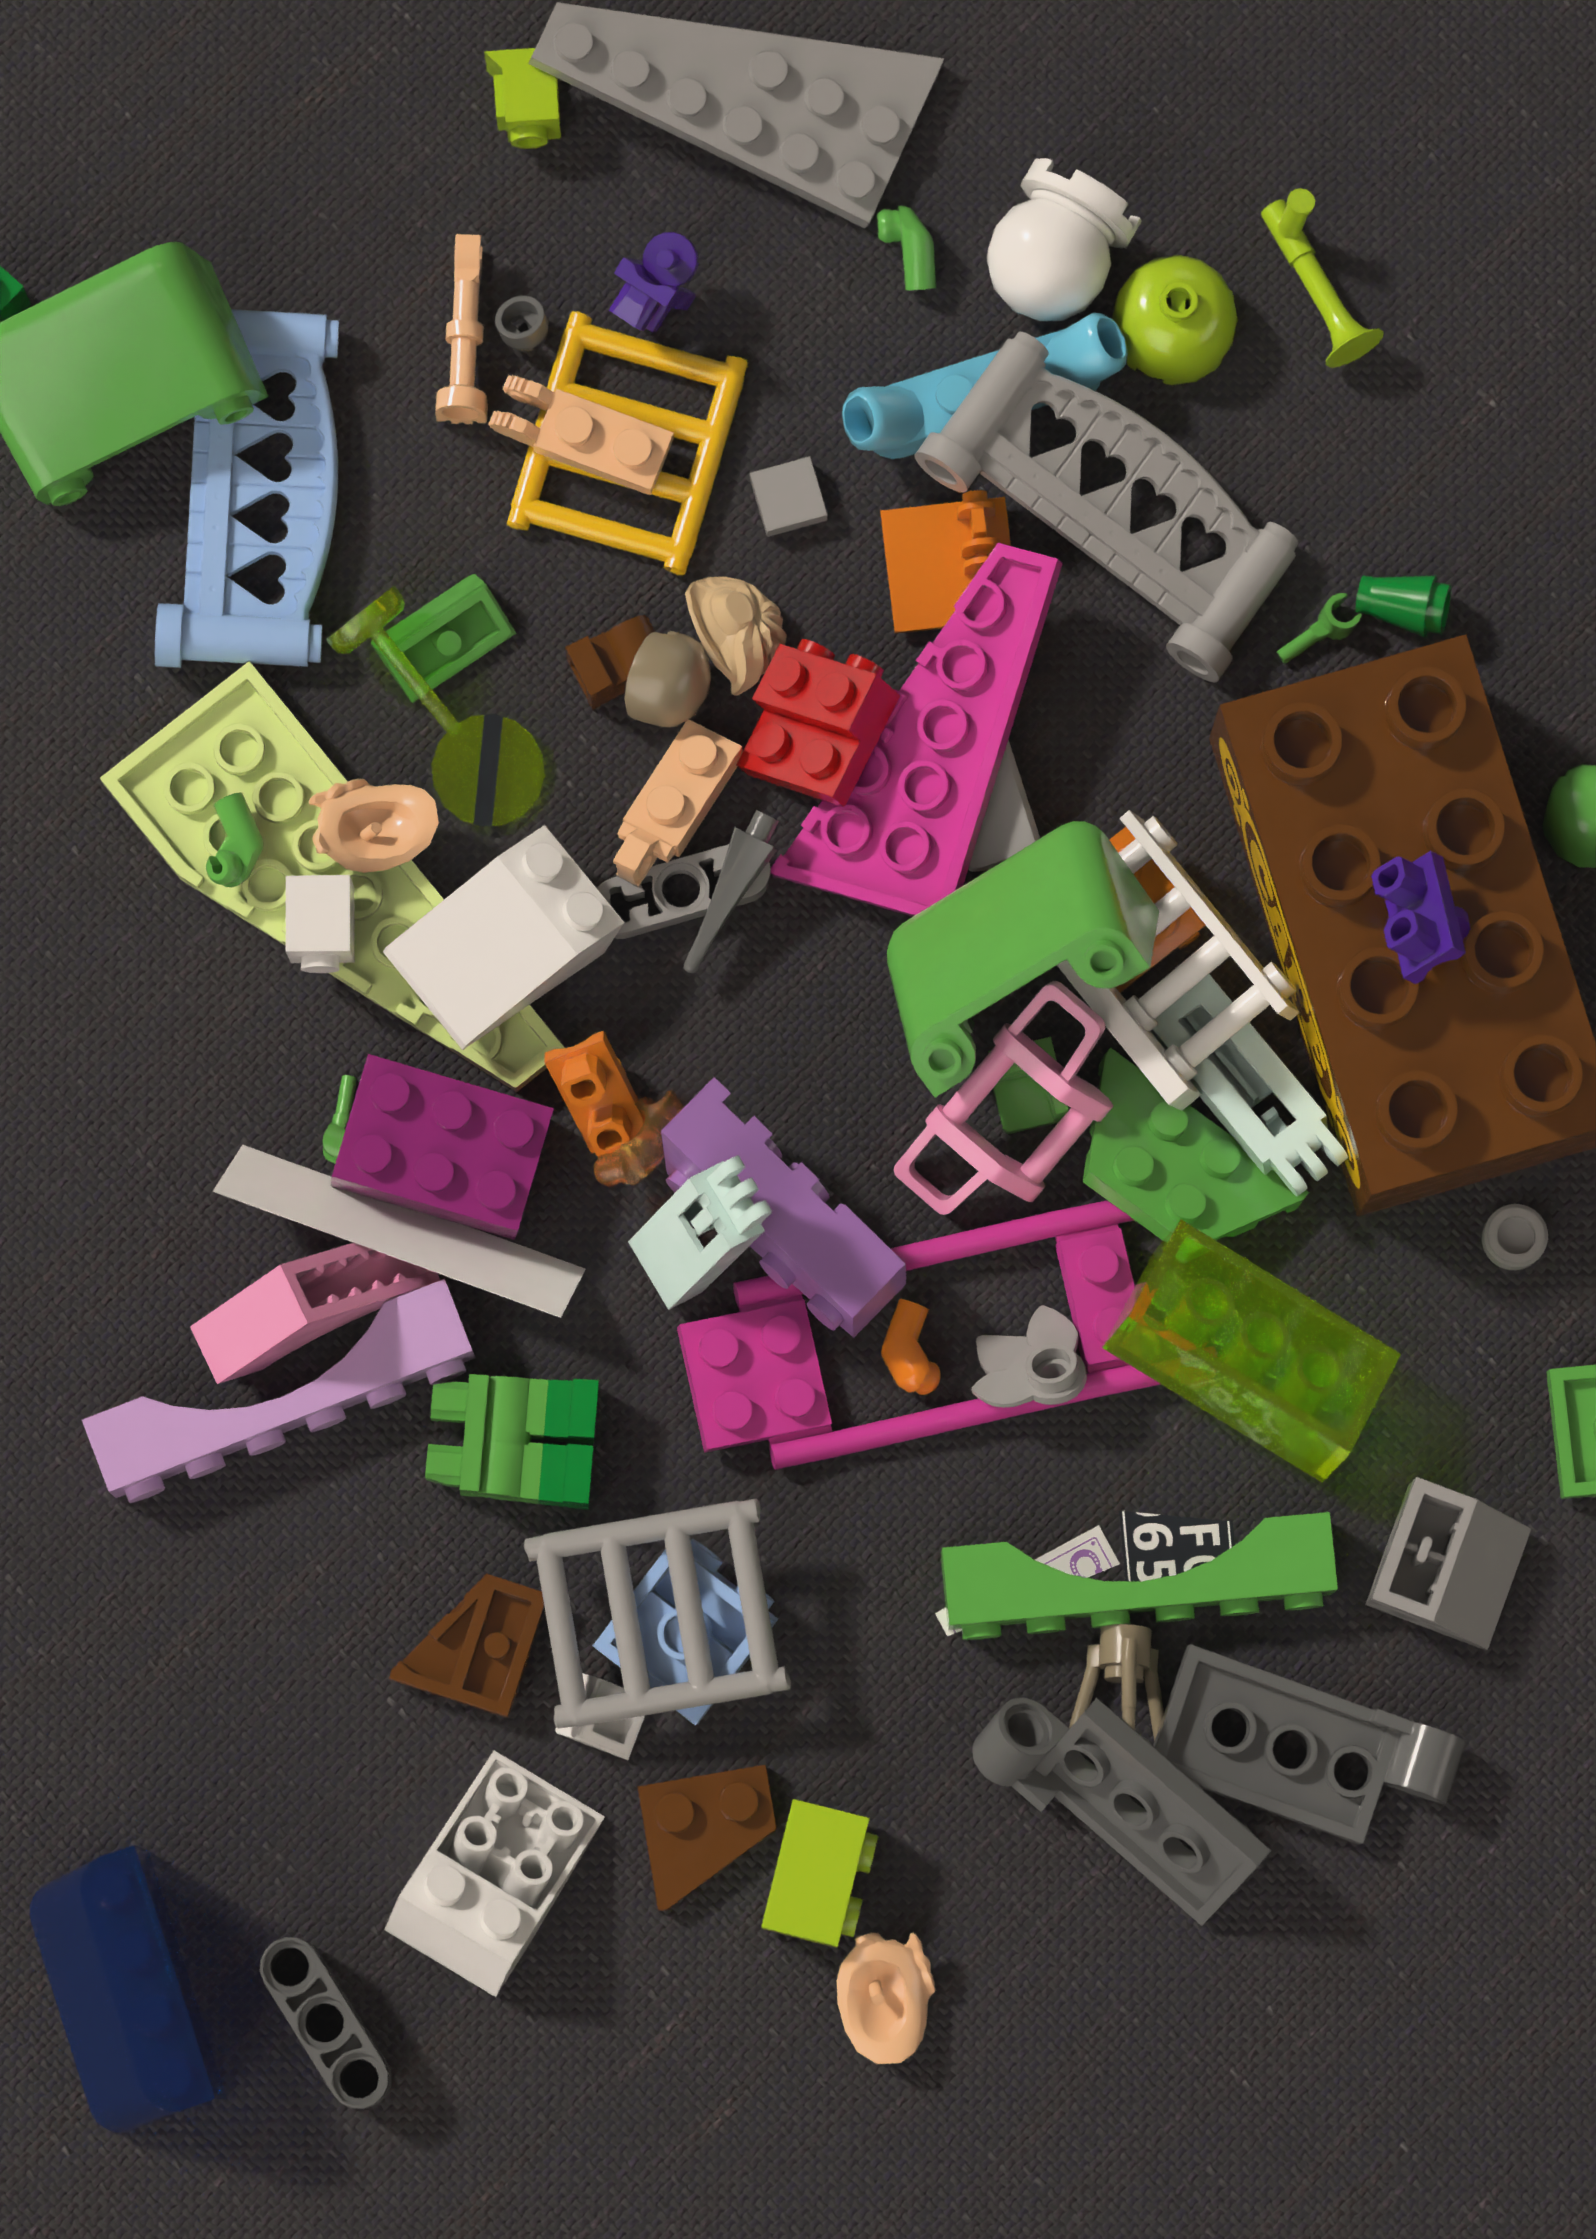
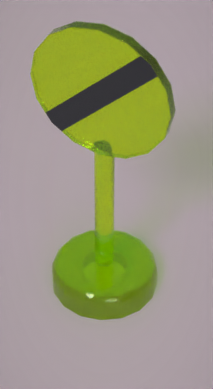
M393 585L326 640L340 654L352 652L369 638L374 641L447 732L438 742L431 763L433 787L443 806L460 821L479 827L506 825L523 816L538 799L544 780L543 755L532 734L515 720L496 714L474 715L461 722L455 719L382 628L400 614L405 606L403 595Z

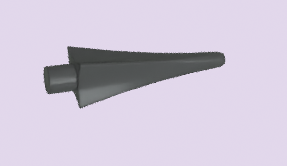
M756 810L745 832L734 827L708 910L684 963V969L687 973H695L698 970L710 946L733 910L777 852L774 846L768 844L779 823L776 819Z

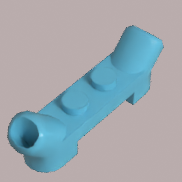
M1091 313L1066 329L1036 338L1049 352L1044 361L1046 370L1094 391L1100 386L1101 381L1119 372L1126 365L1127 349L1125 338L1117 323L1101 313ZM999 350L888 386L855 389L849 393L842 410L844 430L851 444L858 450H873L878 455L890 459L914 455L930 433H940ZM1035 404L1031 410L1046 406L1047 404Z

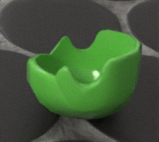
M1582 764L1568 770L1565 776L1559 777L1549 795L1542 824L1544 836L1557 856L1578 867H1596V765Z

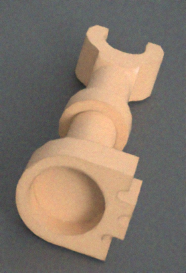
M456 234L453 321L448 322L446 325L445 339L447 343L451 344L449 386L438 390L436 393L435 413L436 419L439 422L449 420L452 424H459L460 422L472 424L473 421L487 423V395L474 387L476 346L482 344L484 326L478 322L479 286L483 256L481 235Z

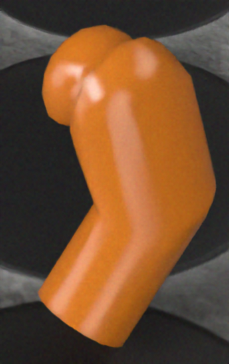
M899 1299L882 1345V1358L894 1381L900 1388L908 1393L915 1391L920 1395H926L937 1388L941 1378L938 1365L929 1362L918 1343V1338L929 1309L917 1303Z

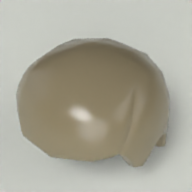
M669 631L667 634L657 632L649 634L637 651L627 677L624 698L627 714L635 720L660 727H676L695 716L709 695L711 681L709 657L703 645L691 636Z

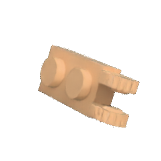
M509 375L503 387L505 393L519 402L527 403L547 412L539 428L530 421L512 413L494 411L488 424L490 428L499 434L532 446L535 453L644 494H652L674 439L673 432L559 389L553 392L542 384L519 376Z

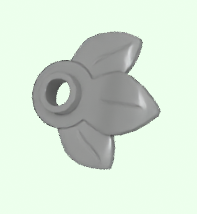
M1042 1305L1039 1306L1030 1319L1026 1333L1027 1337L978 1336L976 1339L977 1353L980 1365L987 1375L974 1384L972 1393L983 1402L996 1407H1015L1033 1400L1041 1404L1056 1405L1076 1397L1086 1384L1087 1374L1084 1362L1076 1354L1079 1336L1073 1323L1058 1311Z

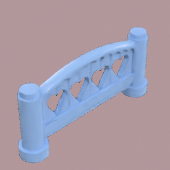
M231 309L261 380L264 381L280 372L289 373L296 380V388L288 396L295 406V412L286 421H276L252 405L254 411L250 415L226 425L219 424L217 419H205L199 415L195 416L184 605L158 603L155 631V666L181 668L182 660L229 663H247L250 661L251 664L308 667V662H321L322 625L310 624L309 611L313 605L325 569L337 506V439L329 390L323 372V362H325V357H338L339 320H327V315ZM275 433H284L293 442L292 450L285 456V460L290 464L292 471L290 476L282 482L269 480L235 455ZM271 494L283 495L290 504L288 512L281 518L288 528V534L279 543L267 542L232 516ZM267 555H277L286 563L285 572L278 578L279 583L285 590V594L280 602L272 605L263 603L228 577Z

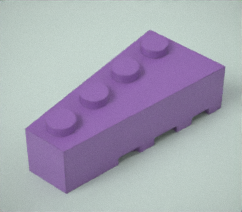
M714 1077L661 1130L666 1171L669 1175L666 1179L668 1186L675 1193L690 1177L739 1155L746 1166L737 1175L739 1180L743 1182L753 1178L759 1190L751 1197V1200L754 1204L766 1200L772 1210V1213L761 1223L765 1231L750 1245L763 1258L759 1262L761 1267L781 1287L787 1289L793 1284L810 1299L807 1302L809 1310L826 1327L835 1330L840 1325L854 1338L906 1285V1263L846 1205L839 1204L832 1210L826 1204L830 1198L829 1194L819 1182V1179L802 1162L800 1164L793 1162L788 1167L781 1160V1151L770 1139L773 1134L755 1116L743 1123L726 1107L725 1099L731 1093Z

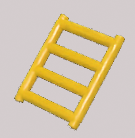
M572 311L561 338L547 388L553 392L556 389L562 390L674 433V438L699 445L689 479L660 471L651 494L681 503L672 536L668 537L539 500L549 466L616 485L620 484L535 453L534 448L530 445L511 503L507 525L513 529L528 530L530 524L660 560L665 562V570L675 575L683 576L686 573L689 559L693 554L744 383L748 361L741 357L727 356L724 363L591 325L592 318L579 311ZM584 349L716 386L707 419H699L574 383ZM540 409L535 424L539 428L547 412L543 409Z

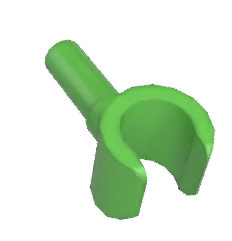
M1346 593L1333 595L1320 611L1317 622L1276 651L1284 664L1316 642H1321L1326 637L1343 639L1354 630L1360 621L1361 613L1349 622H1340L1333 617L1331 612L1345 601L1348 596Z
M343 1075L341 1078L336 1112L323 1136V1155L326 1160L334 1164L338 1157L356 1091L357 1078L350 1075Z

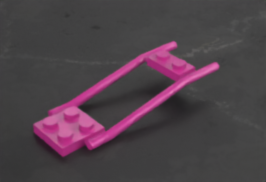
M1108 1200L890 1248L906 1263V1271L1055 1237L1057 1242L1055 1247L1073 1325L1078 1331L1079 1351L1087 1372L1086 1384L1082 1391L1065 1403L1047 1405L1033 1400L1015 1407H996L977 1398L832 1432L831 1416L805 1300L802 1298L803 1293L793 1284L785 1289L769 1276L734 1282V1295L740 1312L684 1323L677 1327L704 1453L768 1440L770 1457L775 1470L1097 1397L1213 1374L1217 1372V1362L1212 1348L1155 1360L1149 1359L1148 1354L1150 1350L1122 1230L1118 1226L1120 1223L1135 1220Z

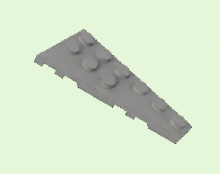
M557 2L528 64L866 228L877 208L944 58Z

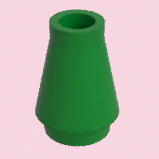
M1363 575L1357 592L1355 610L1357 613L1373 616L1424 638L1428 632L1442 634L1449 613L1452 586L1439 583L1437 576L1371 577Z

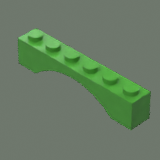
M1330 1512L1265 1518L1242 1541L1212 1561L1178 1575L1141 1582L1100 1581L1067 1574L1032 1559L1008 1542L944 1547L940 1553L948 1630L962 1629L963 1640L1000 1637V1625L1026 1623L1027 1634L1060 1632L1066 1630L1065 1619L1091 1617L1092 1628H1101L1114 1624L1129 1625V1613L1155 1611L1156 1622L1183 1621L1195 1618L1194 1607L1216 1605L1220 1606L1221 1616L1259 1613L1258 1602L1281 1599H1284L1285 1610L1312 1609L1323 1607V1596L1333 1595L1338 1590Z

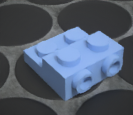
M692 1539L691 1545L714 1677L735 1674L741 1670L750 1658L738 1586L736 1587L717 1572L723 1561L707 1547ZM665 1549L634 1590L650 1688L689 1682ZM766 1594L769 1609L774 1600ZM769 1612L771 1627H773L778 1618ZM611 1621L593 1644V1647L620 1667L613 1621ZM713 1704L676 1711L694 1725H697Z

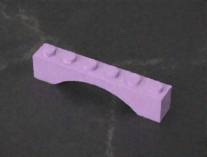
M443 1279L384 1302L367 1332L342 1360L315 1381L283 1397L249 1407L204 1410L172 1406L142 1396L83 1419L82 1422L109 1493L115 1498L126 1495L129 1503L162 1492L165 1490L162 1480L187 1471L189 1479L213 1473L226 1466L223 1456L246 1447L250 1456L272 1450L286 1442L283 1433L305 1424L308 1425L310 1432L319 1431L338 1424L346 1419L344 1409L368 1401L370 1408L373 1409L397 1401L406 1396L403 1386L428 1377L430 1385L456 1378L466 1372L464 1362L474 1359L475 1355L447 1283Z

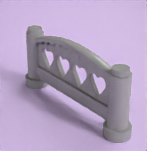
M1018 332L1014 339L1006 340L940 433L932 432L928 435L915 453L917 463L936 481L957 492H966L980 473L1177 622L1180 626L1167 643V651L1189 672L1204 680L1217 682L1233 660L1229 651L1296 557L1294 550L1299 544L1298 540L1287 529L1273 522H1268L1264 529L1257 530L1254 528L1220 484L1178 443L1146 419L1120 403L1088 387L1050 373L1045 369L1044 361L1049 355L1046 347L1033 336L1024 332ZM1044 403L1053 409L1056 419H1066L1074 425L1076 438L1071 444L1031 458L1029 456L1031 409L1035 404ZM1094 441L1103 447L1106 458L1116 457L1124 463L1126 476L1121 482L1081 496V449L1085 442ZM1144 479L1154 486L1156 495H1166L1174 501L1176 514L1172 520L1131 534V488L1135 480ZM1194 517L1203 523L1206 533H1216L1224 539L1226 551L1221 558L1181 572V526L1185 518Z

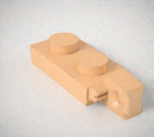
M689 719L685 722L623 818V823L617 834L618 838L624 840L613 860V863L616 864V875L639 887L657 858L668 863L674 855L680 857L738 767L736 764L743 753L741 745Z

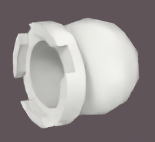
M1047 158L1035 159L1021 183L1022 189L1030 200L1013 206L996 225L988 249L987 262L995 291L1013 311L1038 321H1062L1084 311L1103 289L1111 266L1109 246L1126 248L1142 221L1139 217L1130 216L1127 220L1122 214L1128 203L1104 184L1077 169L1070 180L1052 173L1051 170L1054 167L1053 160Z

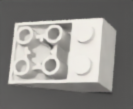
M494 1750L402 1890L384 1930L496 1997L529 1946L605 1817Z

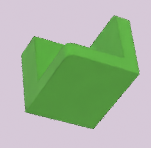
M1051 1037L1034 1041L1056 1060ZM1015 1063L993 1088L1002 1129L1007 1134L1058 1123L1068 1112L1067 1105L1057 1100Z

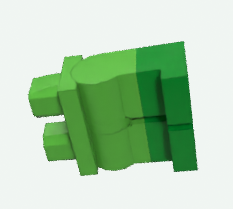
M469 1374V1383L449 1382L433 1384L431 1421L465 1423L463 1447L428 1444L426 1480L449 1487H460V1496L485 1497L588 1510L593 1446L532 1443V1439L594 1444L599 1380L573 1379V1381L504 1376L489 1377L488 1375Z

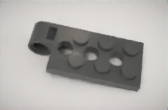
M1190 1644L1186 1647L1153 1747L1185 1776L1194 1780L1202 1789L1359 1845L1364 1842L1382 1785L1426 1800L1446 1804L1467 1742L1460 1737L1434 1727L1413 1722L1380 1709L1373 1710ZM1223 1709L1238 1712L1246 1723V1735L1243 1741L1235 1747L1221 1745L1212 1734V1721L1216 1714ZM1284 1731H1292L1299 1734L1307 1745L1306 1759L1298 1768H1284L1274 1758L1273 1743L1277 1736ZM1345 1753L1357 1754L1365 1761L1368 1768V1777L1365 1784L1356 1791L1344 1789L1335 1779V1763Z
M1027 1698L1009 1700L1001 1707L974 1741L972 1748L974 1762L987 1779L1002 1786H1012L1040 1812L1054 1797L1058 1799L1201 1926L1247 1879L1271 1851L1253 1835L1247 1826L1232 1817L1209 1797L1194 1780L1185 1776L1161 1755L1146 1738L1137 1734L1097 1698L1070 1729L1043 1705ZM1080 1752L1089 1756L1095 1765L1088 1762ZM1129 1795L1137 1798L1145 1808L1137 1805ZM1179 1838L1187 1842L1195 1852L1186 1848Z

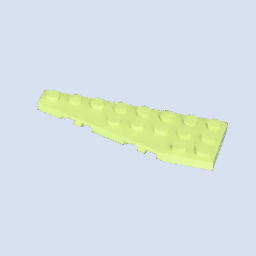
M250 661L100 777L104 786L180 880L285 946L286 876L350 875L354 885V963H339V971L329 974L515 1092H518L547 1068L544 1062L545 1052L565 1048L530 1005L464 1050L459 1047L383 953L386 946L444 899L412 860L388 870L363 873L346 869L327 854L317 853L312 836L319 826L317 818L321 808L309 805L308 802L316 793L328 791L334 784H346L348 781ZM241 792L263 838L264 847L250 877L242 884L230 888L218 885L210 880L206 871V862L209 856H216L226 837L214 804L228 795Z

